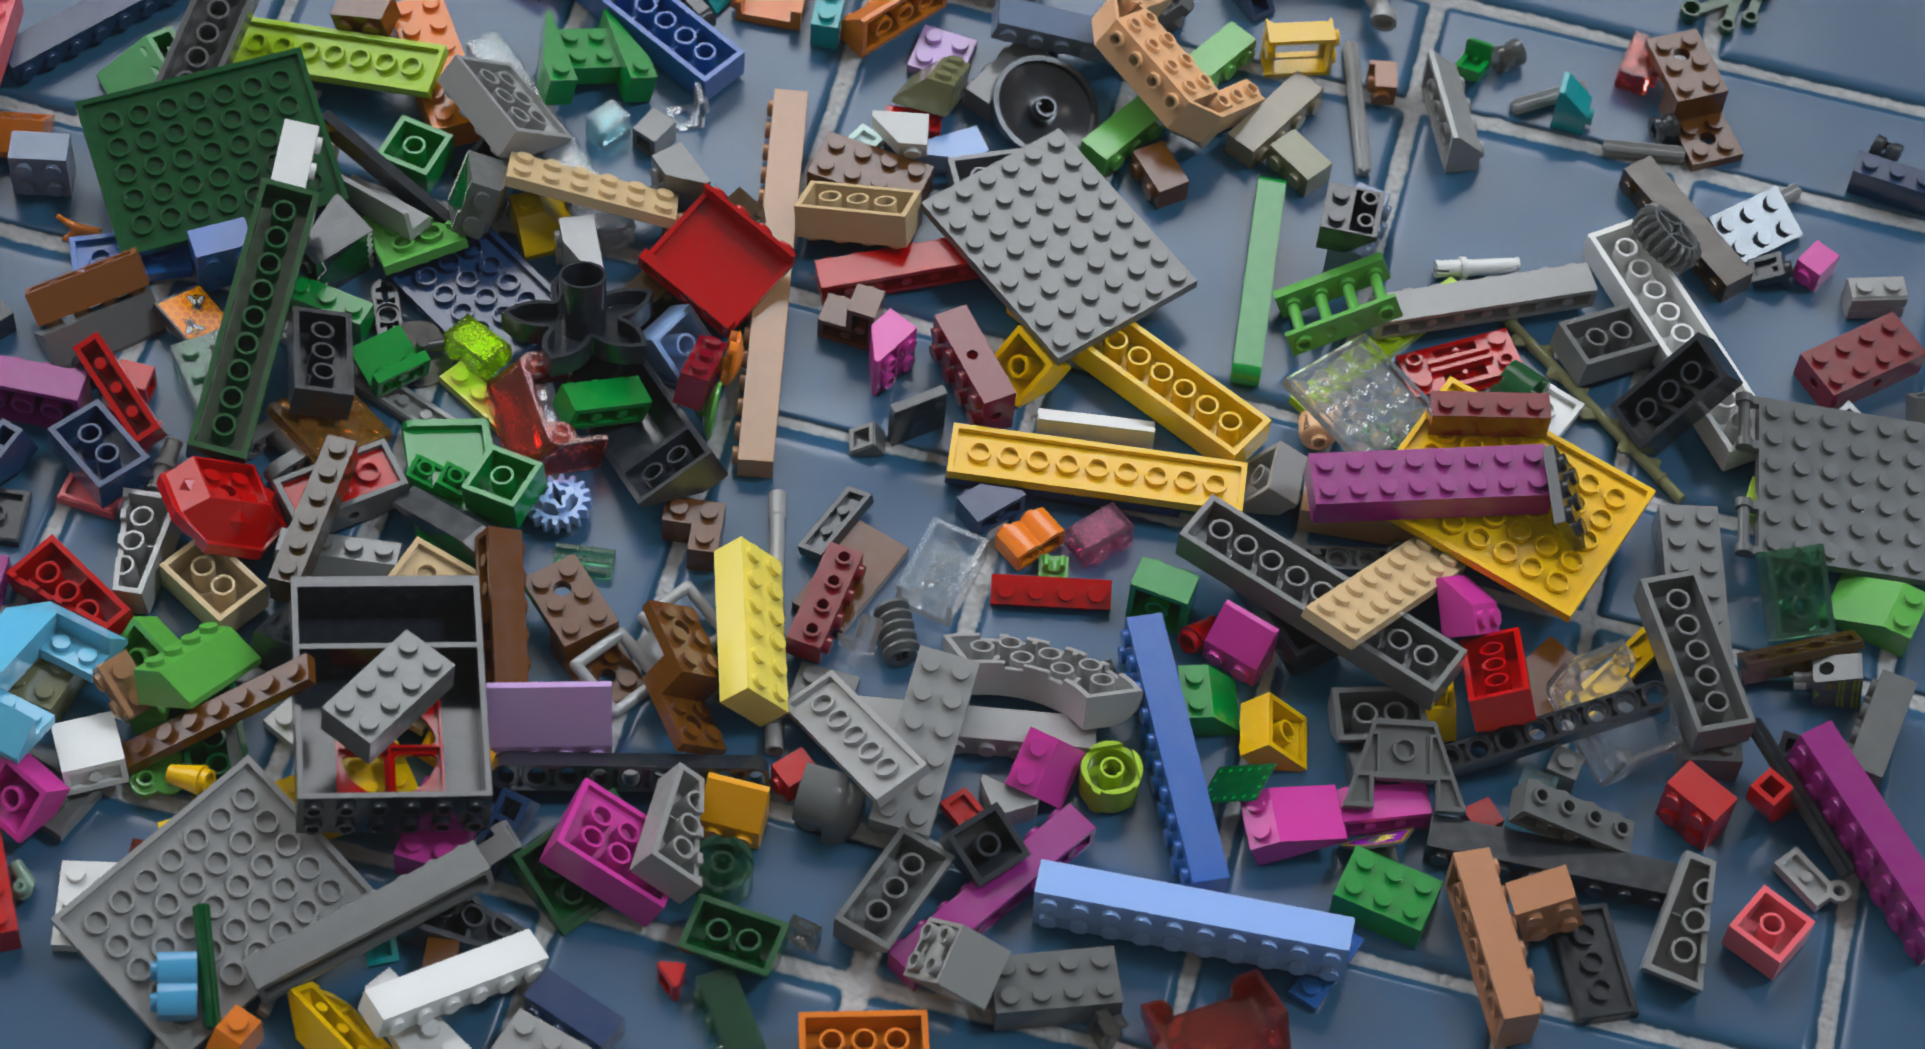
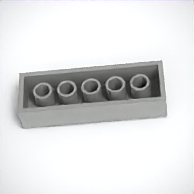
M920 645L895 732L928 764L931 773L881 808L873 802L868 820V828L895 836L901 826H904L929 841L978 676L979 661Z

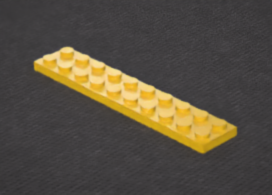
M954 422L946 478L1198 512L1208 498L1214 494L1243 512L1248 462Z

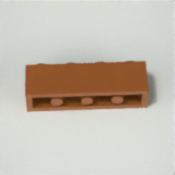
M137 247L26 288L24 295L37 326L46 325L49 328L62 323V318L71 314L74 317L85 315L91 311L90 307L100 303L102 307L117 302L119 300L118 297L127 293L130 296L140 294L146 290L145 286L150 284V278Z

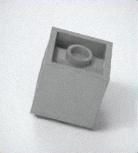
M929 917L927 923L921 929L920 939L914 952L907 960V967L903 975L949 1001L985 1010L1011 951L963 924Z

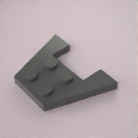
M1374 718L1341 809L1373 810L1374 781L1434 784V814L1465 816L1467 812L1437 722Z

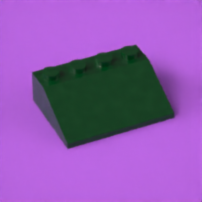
M615 788L607 790L621 799ZM556 823L504 858L503 861L523 891L562 936H565L609 906V904L539 861L551 835L558 825Z

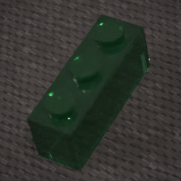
M728 966L697 976L695 990H692V997L697 1009L702 1008L706 1016L703 1017V1023L708 1036L713 1035L717 1044L714 1045V1049H766L734 969Z

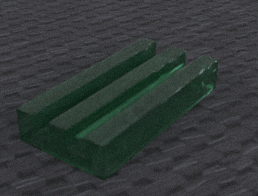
M556 542L552 564L575 554L590 578L612 580L616 549ZM590 565L603 566V567H607V569H604V568H596V567H589V566H590Z

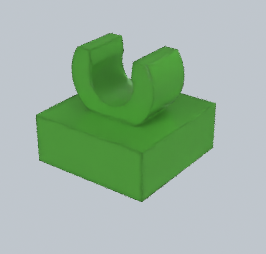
M1039 554L1037 576L1068 578L1069 557Z

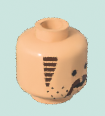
M1313 406L1306 409L1298 417L1299 439L1306 448L1322 450L1332 445L1336 440L1335 417L1328 409Z

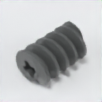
M905 598L886 600L880 603L873 612L880 648L883 652V661L892 667H901L914 663L918 655L916 651L919 649V642L915 640L917 634L913 630L915 626L914 621L911 620L910 603Z

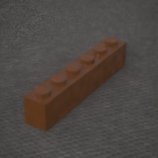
M487 526L475 536L477 575H479L485 680L486 683L529 682L528 673L531 661L527 653L529 630L526 628V613L528 602L525 599L524 590L527 576L523 569L525 544L522 542V530Z

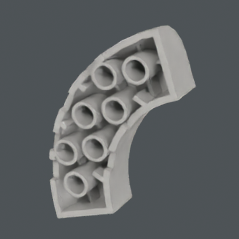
M980 633L943 634V652L980 662L972 695H1001L1033 701L1061 712L1077 723L1082 730L1121 724L1133 716L1140 706L1143 690L1124 673L1117 675L1109 670V663L1088 659V654L1067 646L1065 651L1050 647V641L1027 637L1026 642H1023L1019 638L1001 633L999 639L980 638Z

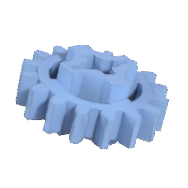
M560 474L557 480H554L550 475L548 476L547 487L528 513L529 518L533 519L535 527L542 525L543 532H547L550 528H554L555 534L560 532V528H565L567 532H571V525L574 524L580 527L582 526L580 518H589L588 510L593 508L590 490L585 487L583 480L577 483L573 475L568 480H565L564 474Z

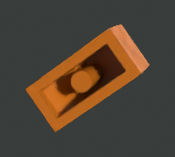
M236 1004L215 1027L205 1049H256L264 1040L262 1021Z

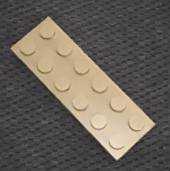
M511 151L504 186L668 229L676 222L679 195L674 194L668 189L660 188L657 190L646 187L638 181L627 182L619 180L611 174L600 175L592 173L584 167L576 166L573 168L562 165L554 159L543 160L535 158L527 152L516 153Z

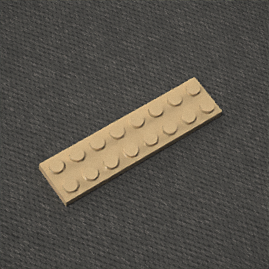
M1414 536L1307 605L1301 617L1352 650L1437 593L1436 578L1462 575L1466 565L1423 539Z

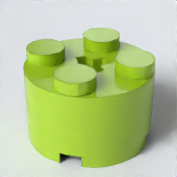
M1118 741L1099 742L1089 749V752L1083 757L1081 762L1078 790L1080 796L1092 812L1117 813L1135 805L1143 774V764L1140 756L1133 749L1131 751L1123 747V743Z

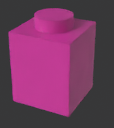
M1816 240L1797 259L1793 270V278L1801 285L1815 292L1834 273L1840 255Z

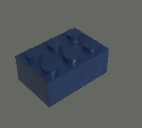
M99 399L94 400L47 428L51 450L102 508L122 497L123 487L135 489L153 478L150 457Z

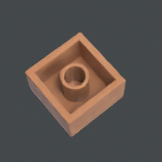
M1566 864L1505 883L1524 942L1541 941L1547 938L1548 935L1558 932H1571L1577 929L1578 926L1585 924Z

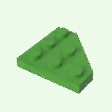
M368 216L361 217L373 229L375 254L386 276L469 247L465 235L452 232L450 220H447L444 224L434 222L433 217H430L432 226L410 241Z

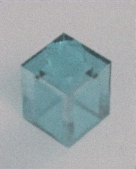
M609 100L586 115L585 133L587 138L592 143L598 144L605 151L630 134V115L614 100Z

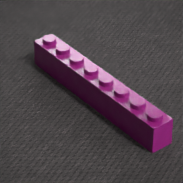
M1070 803L1062 810H1054L1047 818L1045 824L1040 828L1034 827L1025 836L1023 842L1031 853L1030 856L980 888L973 883L967 882L959 889L955 898L950 902H942L931 917L963 924L983 935L1034 892L1041 859L1068 864L1093 843L1096 827ZM924 919L913 927L911 934L905 939H898L888 952L887 967L913 992L921 985L903 974L907 967V960L914 952L920 939L921 929L927 923Z

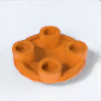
M731 330L727 341L728 350L726 357H724L719 379L726 388L739 372L743 359L744 346L740 330Z

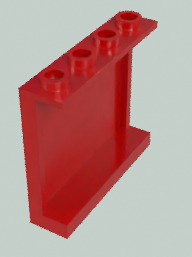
M706 183L700 197L650 250L645 248L638 256V267L683 304H691L700 318L727 339L730 331H734L795 265L796 254L790 244L776 239L765 224L761 222L756 223L750 218L749 212L739 204L735 206L730 202L723 190L719 187L713 188Z

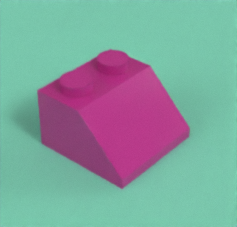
M1466 574L1436 578L1442 635L1451 638L1500 631L1501 612L1497 608V601Z
M1227 599L1205 639L1202 657L1211 665L1221 667L1231 673L1238 681L1254 686L1273 660L1279 629Z
M1030 726L1004 784L1034 796L1040 801L1061 810L1086 752Z
M29 752L18 764L5 757H2L0 761V827L17 843L25 841L54 817L70 791L66 784Z

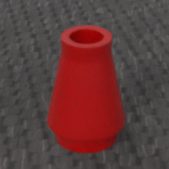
M1209 615L1200 621L1183 627L1178 635V643L1182 650L1188 654L1200 653L1204 648L1205 639L1216 617Z

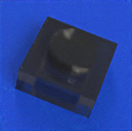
M793 914L789 921V940L801 949L808 948L816 952L821 942L822 926Z

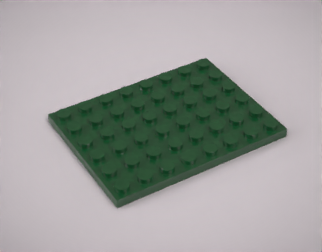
M301 47L75 102L76 111L119 253L137 247L141 257L188 245L187 231L241 217L245 218L246 224L249 226L262 177L271 179L285 119L319 126L318 137L323 138L320 155L314 154L312 163L317 164L314 181L308 180L306 189L320 192L317 212L323 211L333 196L337 194L349 204L346 187Z

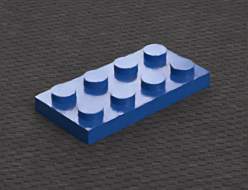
M113 232L69 237L72 271L119 254ZM189 244L141 256L150 281L193 276Z

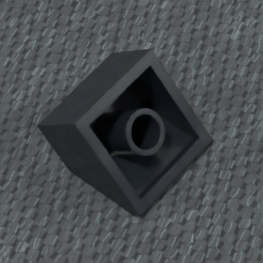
M995 802L947 832L938 840L944 850L956 856L953 865L978 888L1031 855L998 802Z

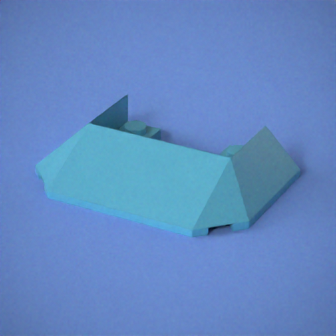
M51 601L5 608L0 614V755L18 764L55 724L54 714L8 692L39 657L92 683V676L95 675L92 669L119 654L128 644V639Z

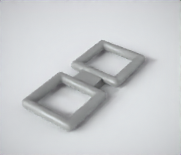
M683 582L657 600L674 604L687 595L717 632L716 611L692 582ZM644 611L640 612L637 616L638 622L648 632L635 641L625 628L619 627L570 662V668L581 682L597 681L585 666L619 642H621L645 673L664 656ZM717 633L709 638L713 650L718 647ZM645 684L617 704L612 700V718L620 717L649 696Z

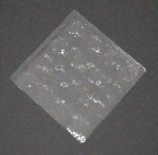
M1365 333L1286 377L1282 384L1346 452L1390 450L1400 444L1425 412L1429 398Z

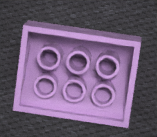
M612 681L486 683L490 750L496 754L503 751L612 753Z

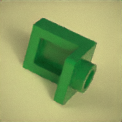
M1469 37L1466 41L1464 54L1455 63L1459 76H1463L1466 81L1479 82L1490 69L1494 45Z

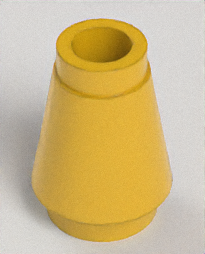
M170 764L167 768L165 779L167 783H171L199 796L216 781V774L207 765Z

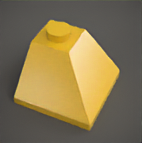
M530 192L510 195V219L525 261L555 254L554 230H559V218L571 217L565 202Z

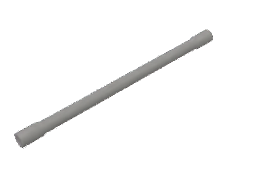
M775 489L769 493L770 555L781 562L782 590L784 593L787 493L784 490ZM782 716L769 722L765 727V753L771 756L783 753L784 728Z

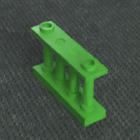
M1381 252L1272 291L1282 318L1288 316L1291 318L1294 330L1286 332L1285 336L1294 356L1403 317L1395 293L1386 294L1383 281L1391 279ZM1372 286L1376 300L1359 305L1355 292ZM1344 296L1348 310L1332 315L1328 302ZM1317 306L1321 320L1304 325L1301 312Z

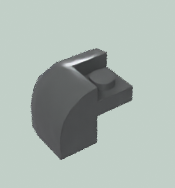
M807 762L792 813V820H795L794 825L800 826L806 831L821 832V844L833 845L845 842L855 834L861 823L865 811L866 793L861 788H857V786L847 781V774Z

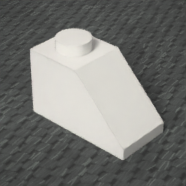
M872 110V128L897 154L911 159L927 157L929 114Z

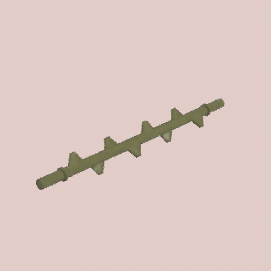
M1517 318L1501 320L1505 328L1513 333L1511 339L1514 346L1526 347L1548 370L1545 375L1548 380L1559 381L1575 399L1585 404L1580 414L1581 420H1597L1619 443L1616 450L1619 454L1630 455L1653 478L1654 483L1657 486L1659 485L1677 504L1685 500L1686 496L1668 478V474L1666 472L1663 473L1659 469L1661 460L1648 457L1643 451L1638 449L1636 444L1623 432L1625 427L1619 418L1611 419L1587 394L1590 388L1588 385L1577 387L1573 379L1552 358L1555 352L1550 345H1539L1518 323Z

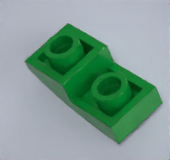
M417 453L405 477L412 486L437 495L461 499L463 496L461 486L470 475V472L449 461H446L443 467Z

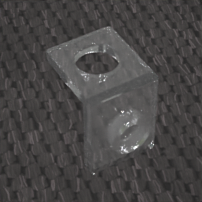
M700 82L694 83V104L666 108L667 114L674 121H676L675 115L680 112L687 113L691 117L686 123L676 121V131L705 127V113H709L708 97L703 96Z

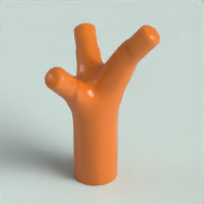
M60 214L56 215L57 220L71 229L68 234L62 237L65 242L69 240V237L101 234V228L77 223Z

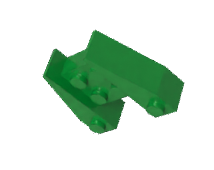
M603 9L598 28L558 29L551 10L546 11L539 40L536 84L545 105H569L572 102L577 84L616 83L624 103L651 101L658 78L651 59L608 9Z

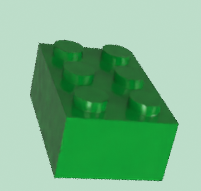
M1356 845L1334 891L1329 913L1354 917L1355 924L1416 949L1438 901L1444 881Z

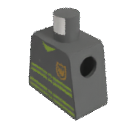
M1862 653L1831 655L1812 659L1811 672H1793V690H1811V703L1813 705L1860 709L1863 685Z

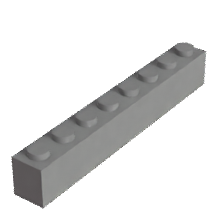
M1588 262L1579 264L1569 263L1565 266L1553 268L1542 267L1538 270L1527 272L1516 271L1500 276L1489 275L1474 280L1463 279L1455 283L1432 284L1422 288H1406L1402 291L1386 293L1387 295L1395 293L1403 317L1373 327L1371 331L1374 340L1592 307L1598 288ZM1370 295L1368 302L1376 300L1375 295Z
M859 696L895 731L904 700ZM968 706L955 754L971 753L979 754L983 757L994 755L1015 759L1030 726L1058 738L1087 754L1089 749L1096 744L1097 728L1082 730L1072 719L1059 713Z

